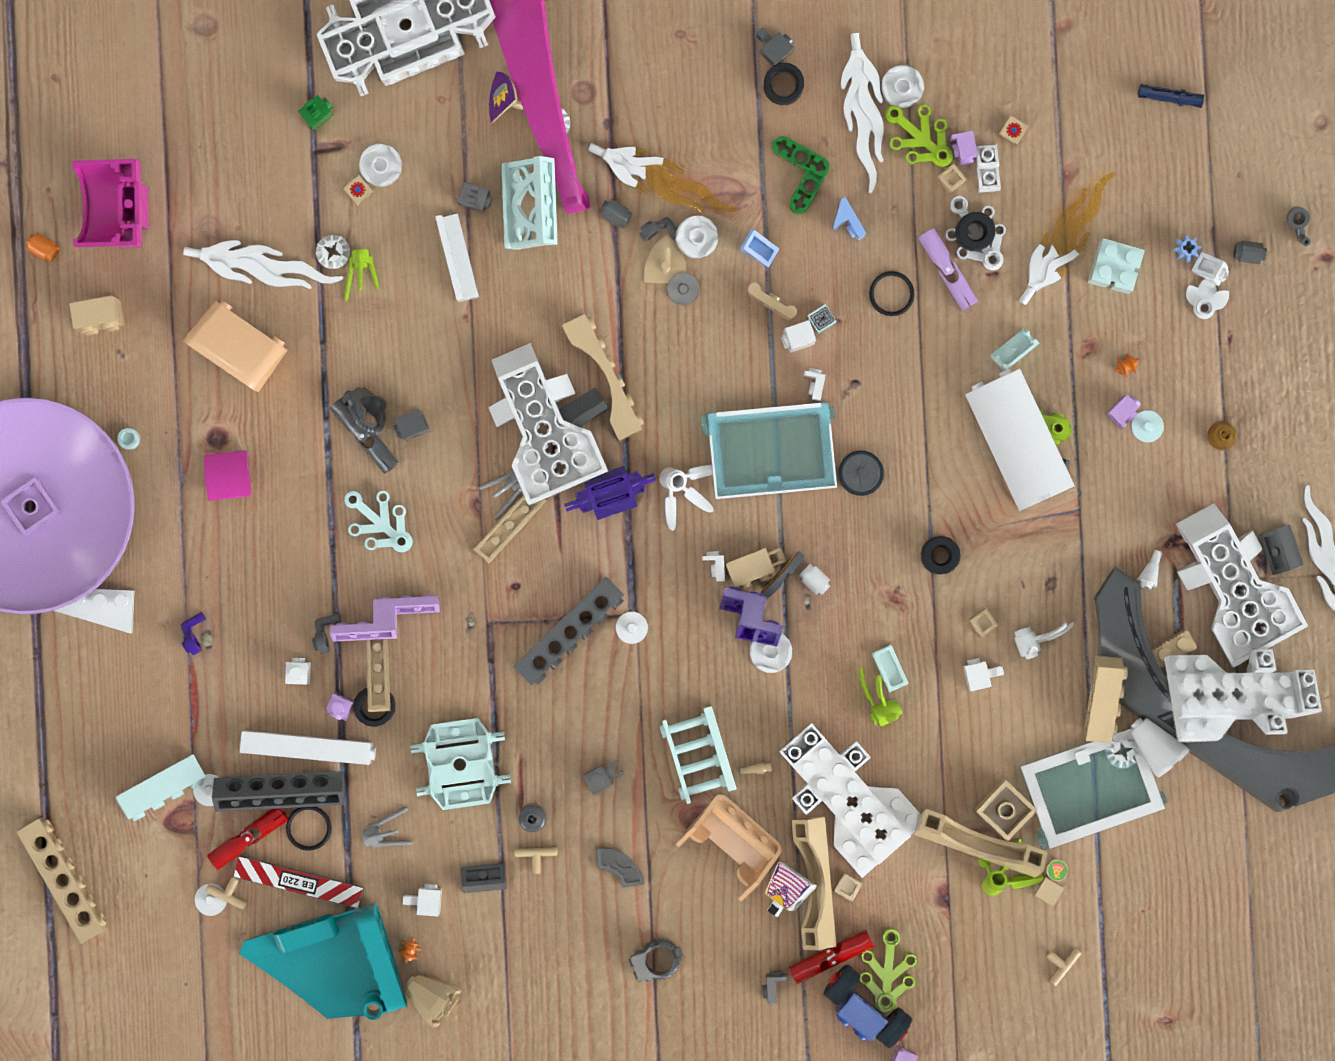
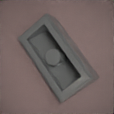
M504 863L461 867L464 893L506 889Z

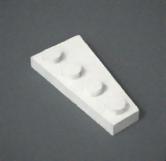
M94 589L77 602L53 611L132 634L135 591Z

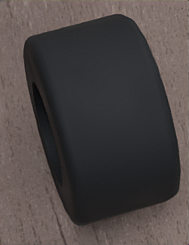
M972 212L964 215L955 227L957 242L968 251H979L987 248L993 242L996 232L993 220L982 212ZM973 223H977L983 228V235L978 240L971 239L967 234L968 227Z
M945 536L929 539L923 545L920 554L924 567L931 573L938 575L948 574L958 566L961 557L957 543ZM937 547H943L949 553L948 560L943 564L936 563L932 558V553Z

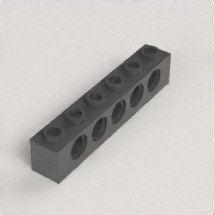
M605 577L513 667L530 685L534 682L538 685L547 677L545 672L550 667L554 670L562 662L560 657L565 652L569 655L577 647L576 642L581 637L585 640L593 632L591 627L596 622L600 625L608 617L606 612L611 607L615 610L624 602L622 599L624 594ZM599 596H604L608 601L607 606L603 609L598 608L595 604V600ZM583 611H589L592 615L591 622L587 624L581 622L580 614ZM573 626L576 629L577 634L574 638H567L564 631L566 627ZM552 641H557L561 644L559 653H552L550 651L549 645ZM537 656H542L545 659L546 664L543 668H537L534 665V659Z
M343 771L214 778L212 801L215 812L345 805L346 784Z

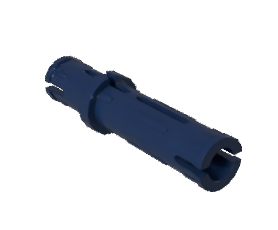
M1143 84L1139 86L1138 98L1171 102L1178 106L1189 105L1199 108L1203 106L1204 94L1190 93L1184 89L1179 91Z

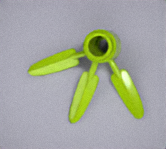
M860 667V683L867 700L872 705V713L869 714V717L874 726L878 724L879 727H883L899 719V716L903 713L896 699L885 701L883 696L882 675H878L876 678V691L882 703L876 705L867 688L862 667Z
M1018 838L1013 843L1022 844V840ZM978 858L980 866L982 868L986 867L988 873L981 883L983 892L988 896H997L1007 885H1011V888L1015 889L1035 885L1044 880L1042 875L1036 878L1023 875L1010 877V881H1008L1003 872L1005 869L1009 870L1010 868L1002 866L1000 870L991 871V862Z

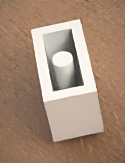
M810 320L784 329L781 337L784 349L788 348L791 353L815 344L816 338Z

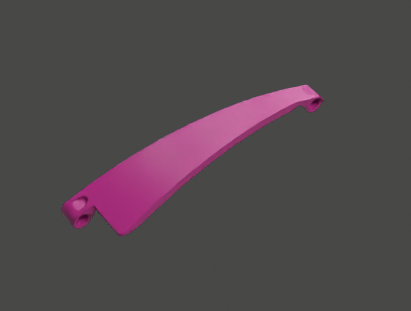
M489 0L496 16L493 20L495 31L528 122L543 156L554 158L555 181L563 208L567 214L587 210L590 208V199L587 192L580 186L577 178L576 167L561 110L551 56L545 0Z

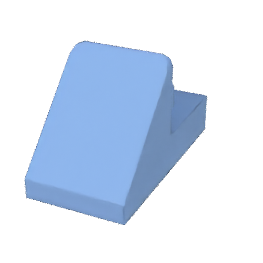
M844 197L840 201L832 231L848 223L846 227L848 233L852 238L856 237L858 241L866 236V232L846 197Z

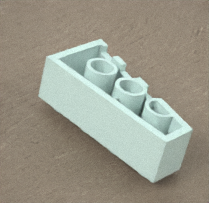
M193 754L116 796L115 799L127 821L133 819L135 822L144 817V812L152 808L154 811L164 806V800L170 797L174 800L184 794L183 790L189 786L194 789L202 785V779L206 776Z

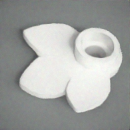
M1204 279L1198 288L1191 285L1188 286L1186 298L1194 306L1193 310L1198 318L1208 319L1214 314L1215 310L1225 307L1229 299V291H1217L1212 281ZM1201 305L1207 307V312L1201 311Z

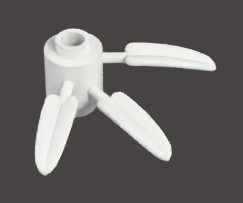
M712 465L690 468L687 474L672 467L665 468L661 472L659 477L660 483L663 487L669 489V497L665 498V516L670 530L674 531L676 527V498L673 497V491L684 490V496L689 501L706 512H713V506L692 487H685L686 478L688 477L694 480L713 475Z
M1074 622L1068 626L1067 623H1064L1057 629L1036 636L1035 631L1031 630L1030 626L1015 631L1016 637H1014L1020 656H1025L1026 660L1038 656V651L1041 650L1039 643L1050 641L1063 635L1074 626Z

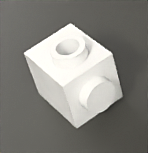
M292 658V662H286L285 684H310L311 662H305V658Z

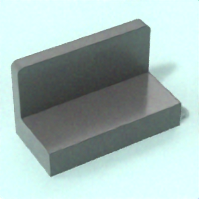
M593 388L561 408L560 413L566 422L581 427L609 408L596 388Z
M1290 525L1259 534L1273 575L1290 571L1303 565Z

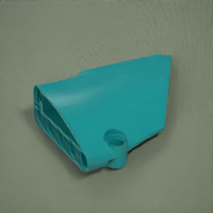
M376 902L334 916L332 914L323 915L244 940L239 955L278 980L327 1019L365 1016L367 1019L376 1020L384 1013L407 1007V1000L399 971ZM370 1004H376L379 1008L377 1010H371L368 1008V1006Z

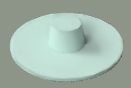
M1142 411L1132 421V432L1142 442H1153L1163 433V420L1156 412Z

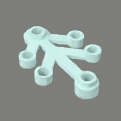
M351 491L346 494L345 504L349 508H357L374 523L371 525L351 524L348 528L350 535L359 536L366 533L385 532L390 537L380 540L372 537L365 540V547L368 550L393 547L398 552H406L412 547L413 539L405 531L404 516L406 508L404 506L396 505L393 508V514L397 522V531L390 526L388 506L390 495L388 492L380 491L376 496L380 504V517L362 502L363 499L360 493ZM382 493H385L387 499L382 502L379 497ZM356 496V503L351 504L349 498ZM398 507L403 509V514L400 516L396 514ZM353 526L359 528L357 534L352 533L351 529ZM401 537L406 541L403 546L398 544V539ZM369 540L375 541L373 548L368 547Z

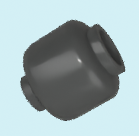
M528 804L520 811L518 816L519 824L527 832H537L545 826L547 814L540 805Z

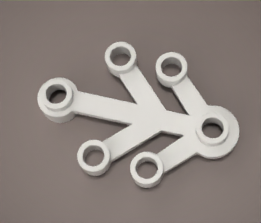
M963 196L954 197L950 203L952 212L959 214L961 218L969 214L966 198ZM960 202L962 209H956L955 203ZM985 206L981 212L984 213L985 209H990L992 214L989 217L992 218L995 214L994 208ZM975 223L968 227L972 234H968L971 239L978 240L982 237V226H980V230ZM1003 224L995 225L996 228L1001 227L1003 233L997 234L995 232L991 248L988 246L982 249L983 253L968 251L960 247L956 252L957 258L960 260L968 258L981 261L983 266L991 271L999 269L1004 260L999 250L1002 237L1006 233L1005 226ZM950 228L946 231L945 238L949 242H954L957 240L956 237L953 239L949 238L948 232L952 231L955 233V229ZM964 249L967 255L965 257L960 256V250ZM989 257H995L996 263L991 264L989 262Z

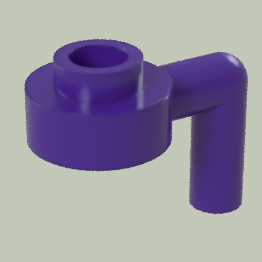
M202 612L181 623V629L184 633L182 646L187 653L191 652L192 655L202 651L200 642L191 630V627L206 620Z

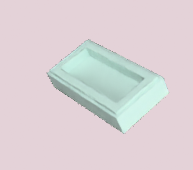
M891 644L871 653L888 692L909 684Z

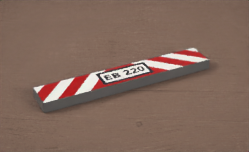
M240 855L238 856L233 875L235 878L353 908H359L364 890L363 886Z

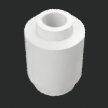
M809 564L799 575L802 579L801 582L815 595L818 593L823 595L830 588L828 584L830 579L817 566L814 567Z

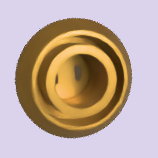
M1219 421L1211 425L1207 438L1213 448L1227 450L1235 444L1237 433L1233 425L1225 421Z

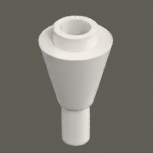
M1154 550L1151 561L1137 578V582L1144 589L1151 590L1152 588H1157L1158 564L1162 556L1161 551Z

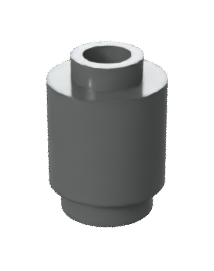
M610 199L609 202L605 200L599 210L602 213L601 218L616 227L620 226L622 228L625 227L632 215L628 208L613 199Z
M1250 241L1236 242L1233 258L1238 259L1239 262L1260 264L1261 261H1265L1267 249L1263 248V243Z

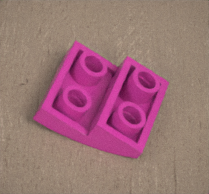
M247 451L204 455L208 501L251 496V477L249 475Z

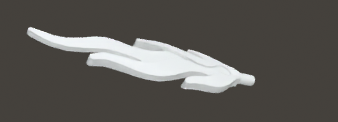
M859 33L850 34L852 51L841 77L842 90L845 89L848 80L851 79L843 111L850 132L853 129L851 111H853L858 127L856 152L869 174L868 193L871 194L876 184L877 172L869 152V135L872 131L874 134L875 156L882 163L881 143L884 126L881 114L868 91V82L872 85L874 96L878 103L881 104L883 99L880 92L878 72L865 56L863 49L861 50Z
M236 240L221 242L208 248H202V250L185 247L183 253L186 256L200 258L201 261L207 263L216 273L226 279L243 281L248 284H252L251 279L231 269L240 268L261 282L274 287L303 286L308 289L312 288L304 280L282 277L281 274L285 273L302 274L325 284H332L343 280V276H324L302 261L285 262L269 259L262 254L268 253L274 256H282L283 253L267 246L252 245L230 251L232 248L241 246V242Z
M1306 485L1304 503L1307 511L1319 528L1321 547L1316 541L1312 524L1306 518H1302L1301 521L1306 527L1310 557L1316 567L1329 579L1334 588L1333 594L1327 582L1321 576H1316L1325 602L1335 612V545L1330 521L1313 504L1310 486Z

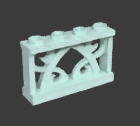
M538 156L532 159L502 163L505 248L521 250L544 245H556L557 221L554 158ZM534 166V172L530 174L528 167ZM520 169L524 172L525 178L519 175ZM528 190L535 198V207L532 209L529 218L521 209L522 199ZM527 231L525 238L522 240V235ZM533 232H536V239L531 240Z

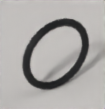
M889 271L875 278L871 284L869 295L873 307L879 313L886 316H898L911 307L915 293L909 278L899 272ZM887 276L902 278L910 289V299L907 305L896 312H888L881 309L874 299L876 284Z
M299 807L289 816L286 824V833L288 839L295 847L301 850L312 851L319 849L328 841L331 835V822L328 815L318 807ZM304 810H314L320 813L327 824V832L324 839L314 846L299 844L291 834L290 827L293 818Z

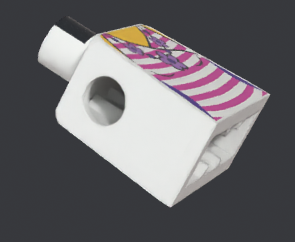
M778 862L765 891V894L773 899L767 911L778 917L784 908L788 911L797 910L816 889L817 885L788 864Z

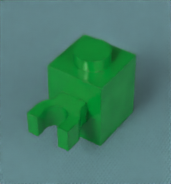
M319 95L309 100L298 110L313 131L334 116L331 112L333 106L326 98L321 99Z

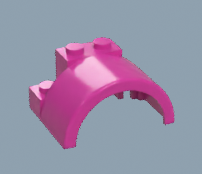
M137 159L73 161L72 170L78 176L83 197L82 228L79 236L73 239V246L142 248V230H149L148 187L141 183V161Z

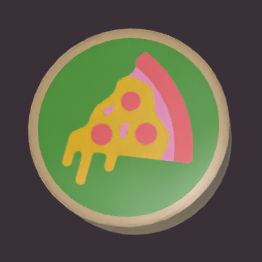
M1053 859L1046 865V874L1053 881H1062L1068 874V867L1062 860Z

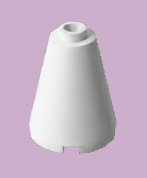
M1140 717L1131 725L1133 728L1131 734L1157 778L1168 772L1177 761H1180L1190 751L1186 745L1178 742L1175 737L1148 718L1142 720Z

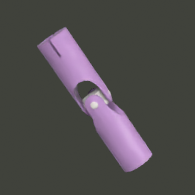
M935 228L918 237L931 261L941 268L939 273L960 309L964 311L977 303L978 299L958 266L953 261L950 263L949 251ZM957 270L958 280L955 283H949L944 276L951 275Z

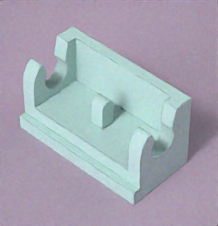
M1022 329L990 355L1002 372L1006 371L1040 344L1035 338L1033 339L1030 336L1029 330Z

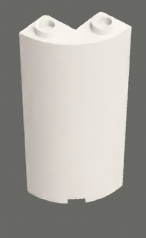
M1011 369L999 373L1000 378L986 385L980 382L972 386L973 391L965 394L1012 497L1019 511L1075 485L1021 370L1018 369L1012 372Z

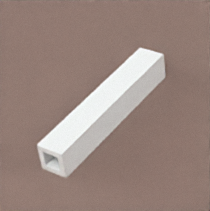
M244 730L241 734L240 753L369 765L371 760H375L376 747H373V742Z

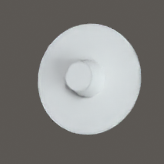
M637 612L623 614L616 623L618 637L629 644L642 641L648 631L646 619Z
M206 774V777L202 779L203 784L194 788L193 793L200 804L214 806L212 801L214 778L219 777L213 774Z
M210 883L201 886L197 890L195 905L202 914L214 916L223 911L227 902L206 893L208 885L224 891L219 885Z

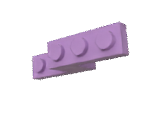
M426 594L422 597L405 595L400 598L380 597L379 599H373V623L359 622L351 625L337 623L330 626L332 641L397 638V614L440 612L438 596Z

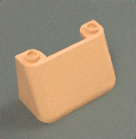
M223 300L220 303L215 301L186 335L183 342L251 389L259 392L288 351L283 347L285 343L275 336L273 339L269 338L230 311L232 306Z

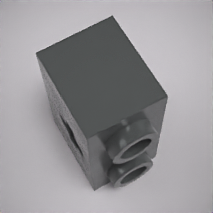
M419 409L396 418V425H393L397 436L407 442L431 432L423 412Z

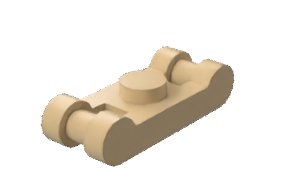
M751 283L749 285L747 293L751 298L787 320H793L796 317L797 309L794 306L786 307L780 303L781 299L772 293L767 295L762 292L758 283Z

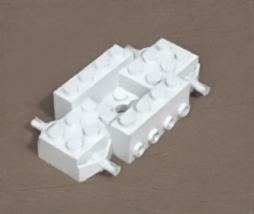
M349 0L356 18H341L337 15L334 5H330V7H326L330 18L329 22L317 33V37L334 79L338 82L354 83L360 96H364V93L365 95L369 93L364 79L375 66L381 81L385 86H388L465 55L457 33L474 35L480 48L487 46L488 43L484 36V30L496 16L489 0ZM405 19L410 20L412 23L411 28L408 30L400 28V23Z

